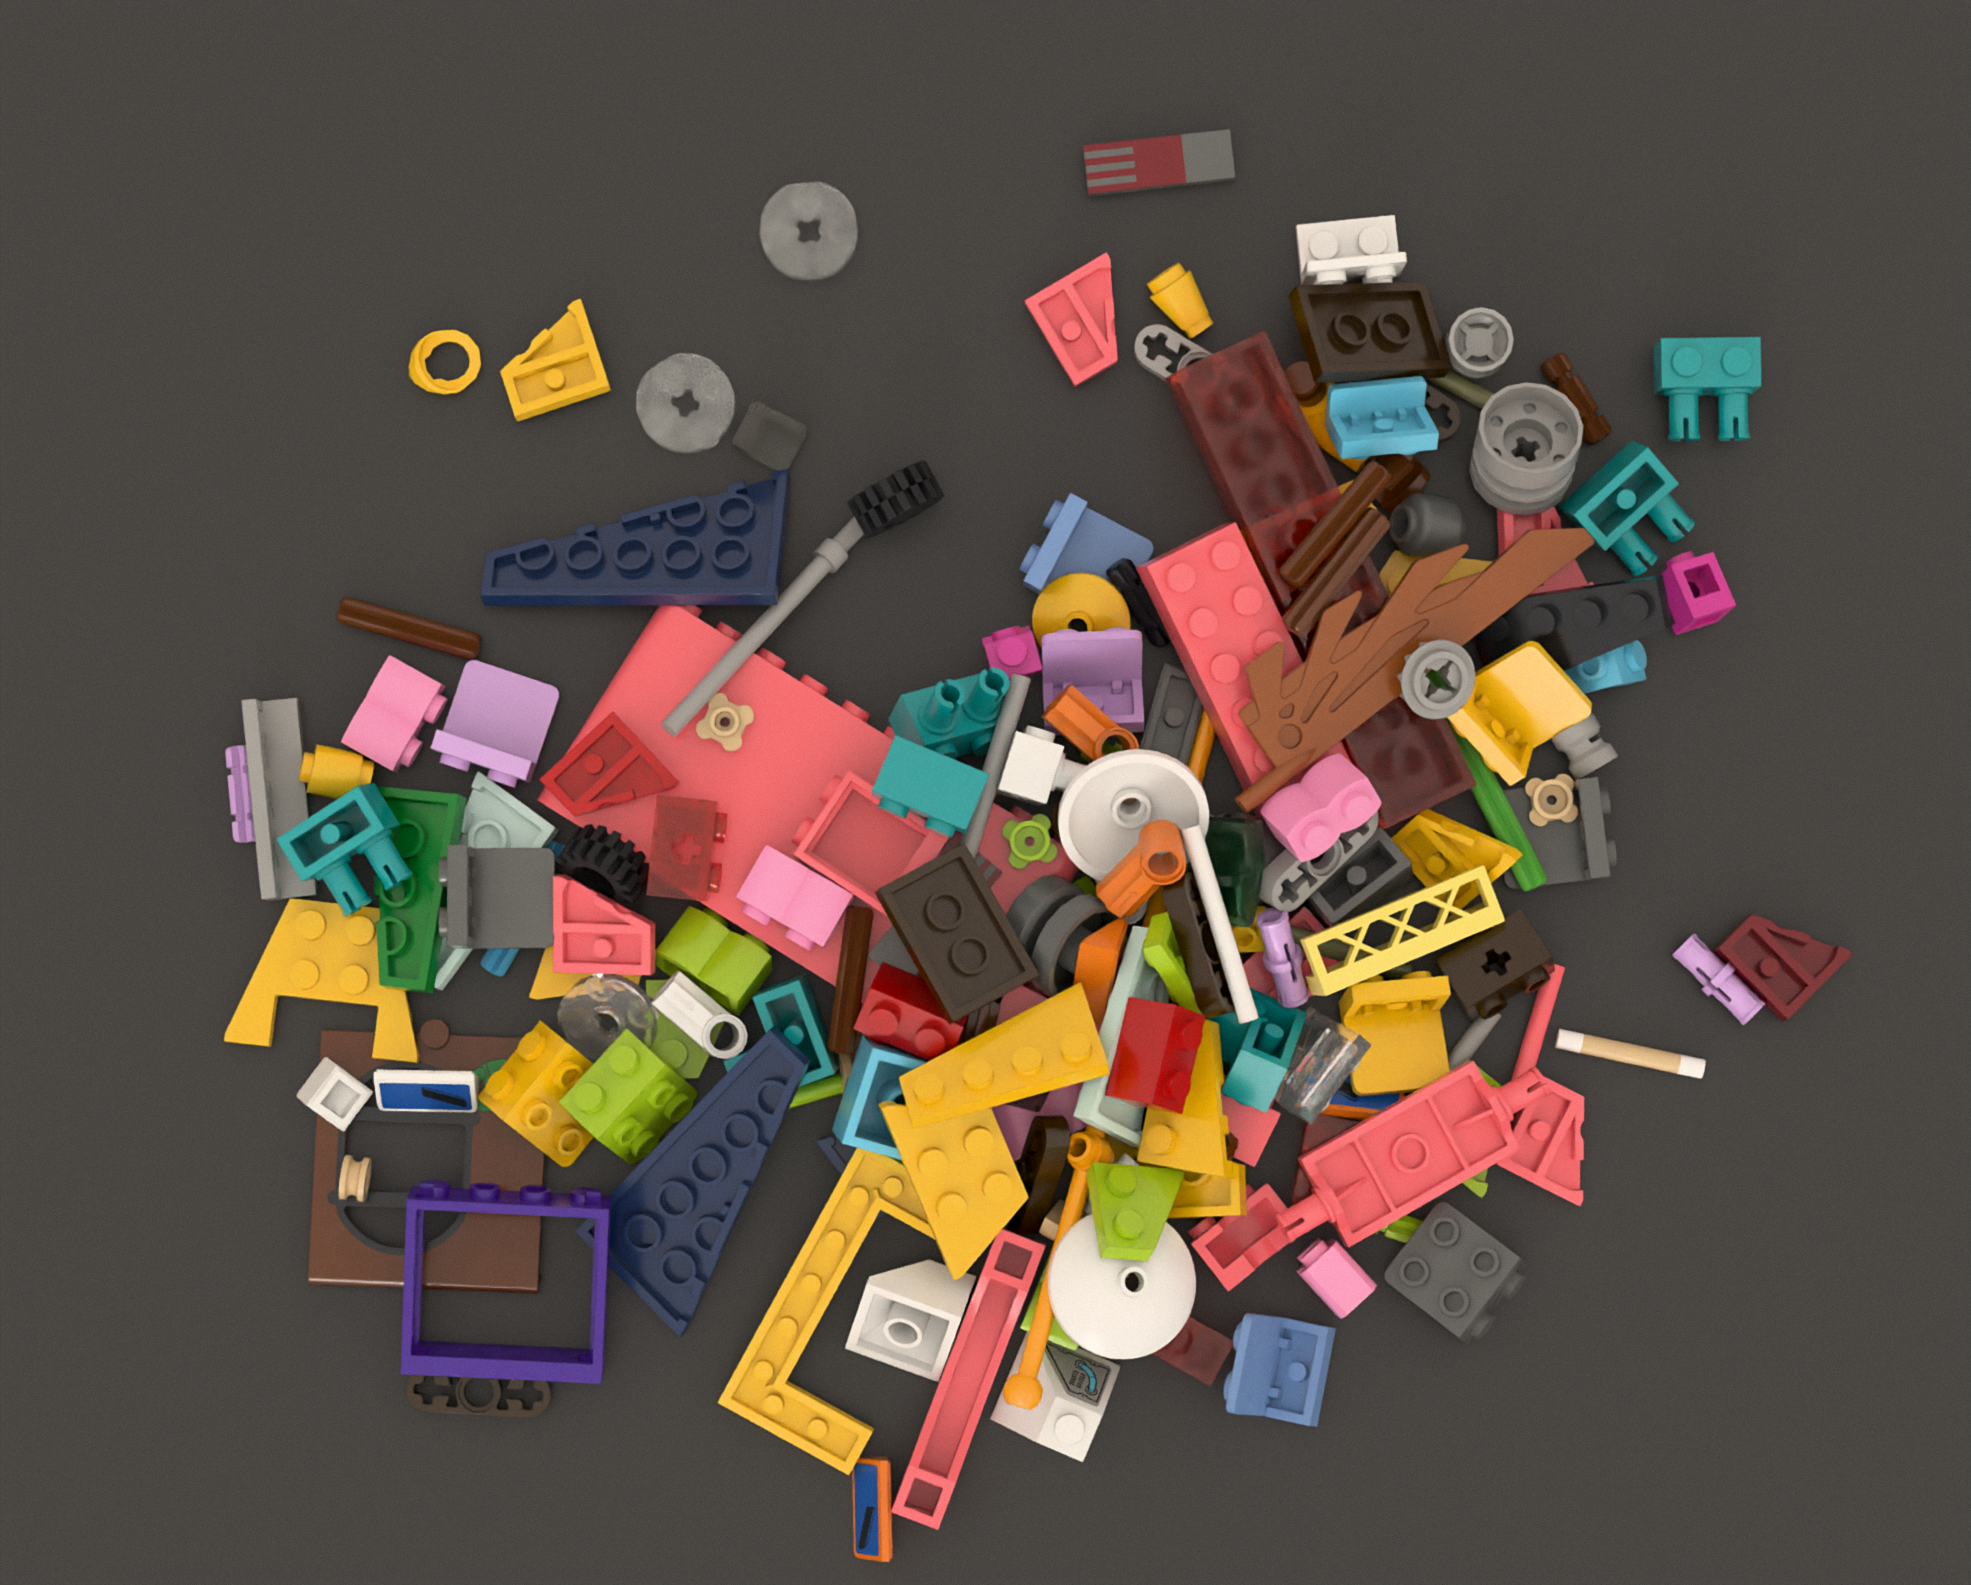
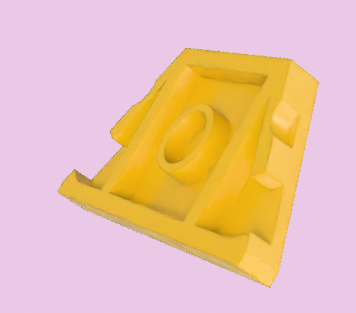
M894 1101L879 1103L878 1106L951 1277L957 1280L966 1273L1029 1198L991 1108L913 1129L906 1104H896Z

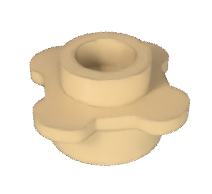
M716 693L708 701L709 709L705 718L696 724V732L704 740L712 738L722 743L723 748L727 751H736L742 746L741 736L745 731L746 725L754 721V712L748 705L738 706L729 702L725 694ZM724 717L730 720V724L727 727H723L720 724L721 719Z
M1559 774L1555 779L1546 781L1532 778L1527 782L1525 793L1530 797L1532 805L1529 819L1534 825L1542 827L1548 821L1562 820L1565 823H1569L1577 817L1578 808L1573 804V794L1571 791L1574 787V781L1569 775ZM1552 795L1556 798L1554 805L1547 803L1548 796Z

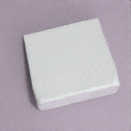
M325 1057L299 1090L297 1098L344 1132L373 1091L328 1057Z

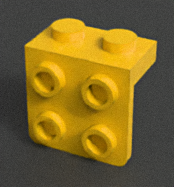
M1528 641L1475 672V685L1469 700L1458 712L1447 718L1450 720L1455 732L1459 736L1467 738L1478 750L1487 767L1493 772H1498L1511 786L1525 778L1533 749L1563 730L1589 717L1592 710V702L1539 643Z
M1417 971L1404 975L1400 980L1384 981L1382 976L1375 975L1347 988L1338 1003L1351 1085L1356 1095L1372 1096L1414 1092L1450 1071L1440 1009L1451 995L1448 976L1432 977L1429 971Z
M540 1020L533 1030L520 1040L517 1049L500 1070L491 1075L485 1088L477 1098L500 1119L562 1167L570 1166L594 1138L559 1103L593 1063Z

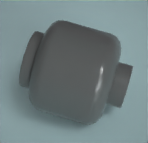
M1416 493L1407 496L1393 510L1389 531L1391 538L1402 554L1411 558L1421 559L1460 545L1466 536V522L1462 516L1461 509L1454 500L1445 496Z

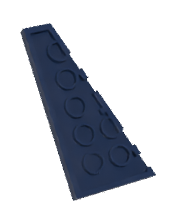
M788 468L772 472L771 479L747 486L745 480L727 485L728 491L699 498L694 494L620 515L621 521L595 528L594 523L576 528V534L552 541L541 537L488 552L485 556L480 592L484 606L777 605L791 482Z
M776 1026L772 1027L609 1195L612 1196L609 1267L679 1337L686 1333L811 1062ZM587 1218L575 1232L594 1250L595 1218Z

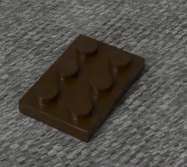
M1426 282L1296 285L1288 295L1314 383L1371 381L1422 376L1424 379L1444 378L1452 369Z
M965 843L888 883L875 892L949 1025L1039 976L1038 971Z

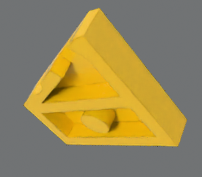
M581 299L573 301L567 307L568 312L549 330L545 328L531 341V345L525 353L514 357L500 371L517 422L611 391Z
M1427 808L1420 811L1391 837L1392 841L1412 863L1415 876L1426 887L1479 865L1485 866L1489 880L1492 883L1523 855L1517 848ZM1475 880L1459 886L1452 906L1461 910L1480 894ZM1447 892L1435 897L1443 902Z

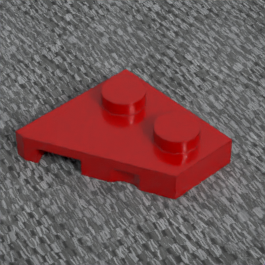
M613 711L539 779L574 817L675 788L680 783Z

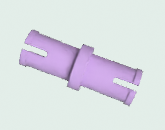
M1274 907L1266 909L1256 917L1265 947L1263 963L1267 971L1272 973L1278 1003L1282 1004V1007L1285 1008L1298 1007L1309 999V990L1306 987L1301 969V963L1303 962L1302 949L1294 942L1287 910L1281 912Z
M1695 933L1672 954L1704 986L1701 990L1708 997L1711 994L1714 995L1743 1026L1766 1004L1734 973L1736 969L1730 963L1725 964Z

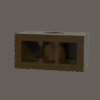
M1521 908L1505 917L1504 922L1485 929L1435 959L1439 975L1448 976L1450 991L1470 1022L1479 1016L1482 1019L1495 1016L1507 1006L1506 1000L1521 991L1528 994L1538 990L1550 980L1549 974L1555 971L1550 952ZM1497 963L1501 968L1506 967L1507 972L1499 976L1495 971L1490 972L1489 966Z

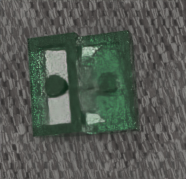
M1209 816L1205 842L1230 925L1239 927L1251 926L1254 923L1263 875V820ZM1190 862L1186 864L1185 873L1193 872Z

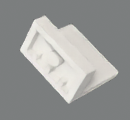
M1395 215L1299 224L1295 227L1301 285L1343 284L1344 282L1360 280L1363 283H1392V278L1399 277L1407 263L1406 252L1398 251Z

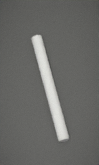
M1199 824L1181 830L1239 1024L1258 1019V1013L1201 826Z

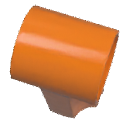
M1071 684L1054 698L1041 716V718L1083 753L1089 763L1103 757L1102 745L1109 736L1118 738L1122 744L1123 751L1139 749L1138 741L1132 732L1125 728H1120Z
M1168 820L1152 821L1142 828L1138 836V844L1096 885V894L1105 904L1107 910L1119 918L1122 916L1130 918L1162 885L1175 883L1183 876L1186 870V857L1181 829L1175 823ZM1159 851H1169L1164 854H1156Z

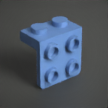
M1070 493L1065 503L1057 499L1055 500L1042 525L1050 530L1042 547L1034 543L1032 544L1019 570L1027 574L1023 581V586L1040 595L1050 582L1069 573H1092L1110 581L1106 575V570L1119 559L1125 558L1132 560L1134 565L1138 567L1149 561L1154 547L1150 540L1087 508V501Z
M1246 1313L1243 1320L1237 1325L1233 1337V1347L1236 1351L1233 1371L1228 1374L1223 1391L1224 1399L1227 1401V1412L1238 1415L1266 1416L1317 1427L1336 1328L1281 1316Z

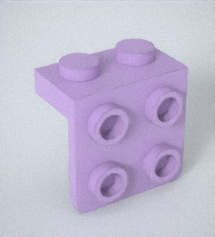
M1113 627L1105 631L1090 632L1062 629L1055 633L1045 634L1042 637L1044 712L1054 698L1071 684L1120 728H1125L1132 733L1144 732L1142 633L1138 630ZM1044 720V729L1046 731L1056 734L1055 736L1061 735Z
M471 660L464 667L443 731L436 730L431 749L442 753L439 761L442 764L468 772L470 763L489 769L487 779L514 788L518 779L531 783L560 698V693L552 685L477 660Z

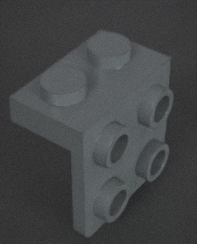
M1598 777L1574 781V787L1571 791L1573 794V804L1578 808V815L1572 822L1565 823L1562 820L1548 821L1542 827L1534 825L1529 819L1532 805L1530 797L1525 793V788L1503 790L1547 876L1546 882L1541 886L1610 877V867L1617 866L1615 841L1613 836H1605L1603 817L1611 815L1609 793L1607 787H1599ZM1552 795L1548 796L1547 803L1554 805L1556 798ZM1511 867L1503 873L1505 885L1510 889H1520L1521 887Z
M447 845V857H440L439 861L440 886L447 887V907H440L439 934L440 937H447V946L455 949L550 948L554 942L553 876L556 875L555 853L548 848H473L469 845Z
M1439 1202L1386 1269L1384 1278L1389 1285L1437 1320L1464 1343L1468 1344L1472 1337L1479 1340L1490 1329L1496 1319V1316L1491 1312L1503 1297L1510 1300L1521 1288L1526 1280V1276L1522 1271L1526 1268L1527 1264L1449 1203Z

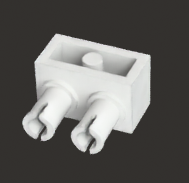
M1027 725L1026 728H1023L1022 733L1014 732L996 793L1039 807L1047 804L1050 791L1054 792V790L1064 793L1073 778L1087 765L1065 759L1066 754L1063 753L1064 746L1053 743L1056 734Z

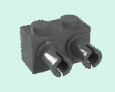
M1380 826L1364 845L1305 900V904L1327 929L1380 907L1414 880L1412 863ZM1322 856L1311 859V865L1319 862Z

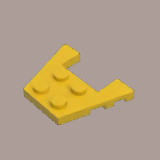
M290 898L225 1032L224 1041L272 1047L279 996L378 1007L372 1058L419 1064L420 1054L415 1040L411 1008L406 991L388 989L379 983L376 922L380 920V908L361 906L359 911L345 917L338 903Z

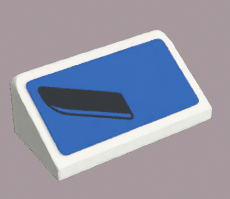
M377 1069V1072H374L377 1106L382 1111L473 1113L478 1109L479 1076L472 1071Z

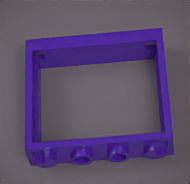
M427 1180L420 1182L419 1186H411L406 1203L400 1374L602 1384L605 1370L612 1196L601 1195V1191L594 1188H575L571 1190V1194L551 1193L549 1187L541 1185L523 1186L520 1188V1191L500 1190V1186L494 1183H474L470 1185V1189L450 1188V1184L445 1181ZM426 1210L595 1218L589 1349L421 1341Z

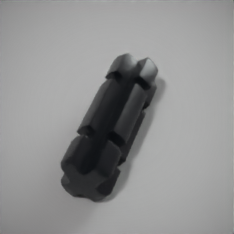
M1119 559L1106 570L1107 577L1113 585L1121 589L1120 592L1124 596L1130 612L1140 626L1146 627L1144 633L1152 645L1163 647L1169 644L1171 640L1140 578L1138 579L1139 574L1136 566L1130 559Z

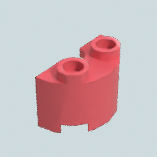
M1249 1183L1246 1184L1247 1216H1225L1217 1220L1214 1217H1205L1188 1231L1193 1238L1190 1244L1228 1292L1255 1271L1265 1260L1289 1243L1281 1231L1284 1227L1282 1225L1278 1226L1274 1217L1276 1213H1281L1288 1208L1268 1183L1257 1190H1254Z

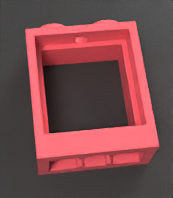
M848 771L843 779L835 774L819 798L826 805L816 821L807 817L794 835L791 842L796 844L798 848L793 855L887 916L874 892L813 853L853 790L877 806L880 799L872 796L874 786L856 774ZM908 811L905 819L892 815L925 837L900 877L939 857L950 840L949 837L925 828L926 820Z

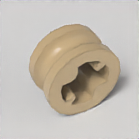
M345 1155L339 1180V1199L346 1200L348 1196L354 1195L358 1201H366L371 1179V1158L364 1157L362 1161L356 1162L353 1156Z

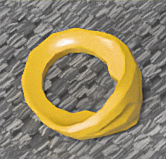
M457 330L431 332L419 340L411 352L408 367L409 377L416 385L428 392L443 395L456 394L464 390L476 379L481 367L479 348L467 334ZM448 342L456 343L463 347L469 357V367L466 373L460 378L451 381L441 378L433 380L427 372L425 359L431 355L432 350L440 344Z

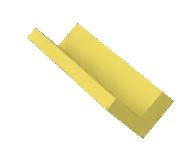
M1476 866L1300 939L1313 972L1305 976L1311 994L1318 996L1330 995L1504 922V916L1485 866ZM1475 880L1483 902L1463 911L1452 906L1459 886ZM1447 892L1443 902L1433 898ZM1425 901L1440 908L1434 923L1420 929L1407 925L1415 904ZM1402 910L1399 920L1389 917V915ZM1381 920L1395 927L1389 942L1374 948L1362 943L1369 924L1374 921ZM1357 929L1354 939L1343 935ZM1333 938L1350 945L1345 960L1325 968L1317 945Z

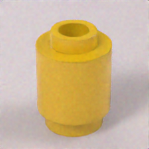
M316 744L314 754L304 752L298 781L307 783L306 793L338 799L357 786L371 784L374 761L363 759V754Z

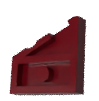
M1753 914L1747 916L1713 950L1725 964L1730 963L1736 969L1734 973L1766 1003L1765 1005L1782 1022L1787 1021L1853 955L1847 948L1827 945L1811 939V935L1795 929H1783L1778 927L1773 921Z

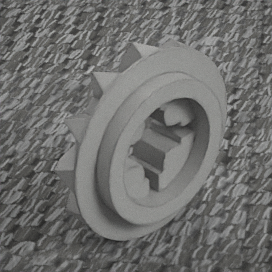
M1438 638L1430 642H1419V648L1412 654L1404 656L1405 666L1402 673L1397 675L1402 689V693L1399 696L1407 703L1412 712L1428 719H1442L1455 714L1467 703L1475 685V668L1471 657L1460 645ZM1425 668L1435 671L1441 669L1439 675L1444 679V683L1449 686L1448 689L1434 685L1427 689L1430 680L1426 677V673H1424Z

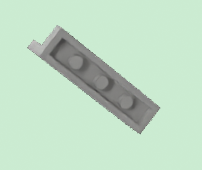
M299 699L241 700L261 899L273 901L319 896L317 878L302 882L276 840L311 817L309 793H306L307 783L298 781L304 755Z

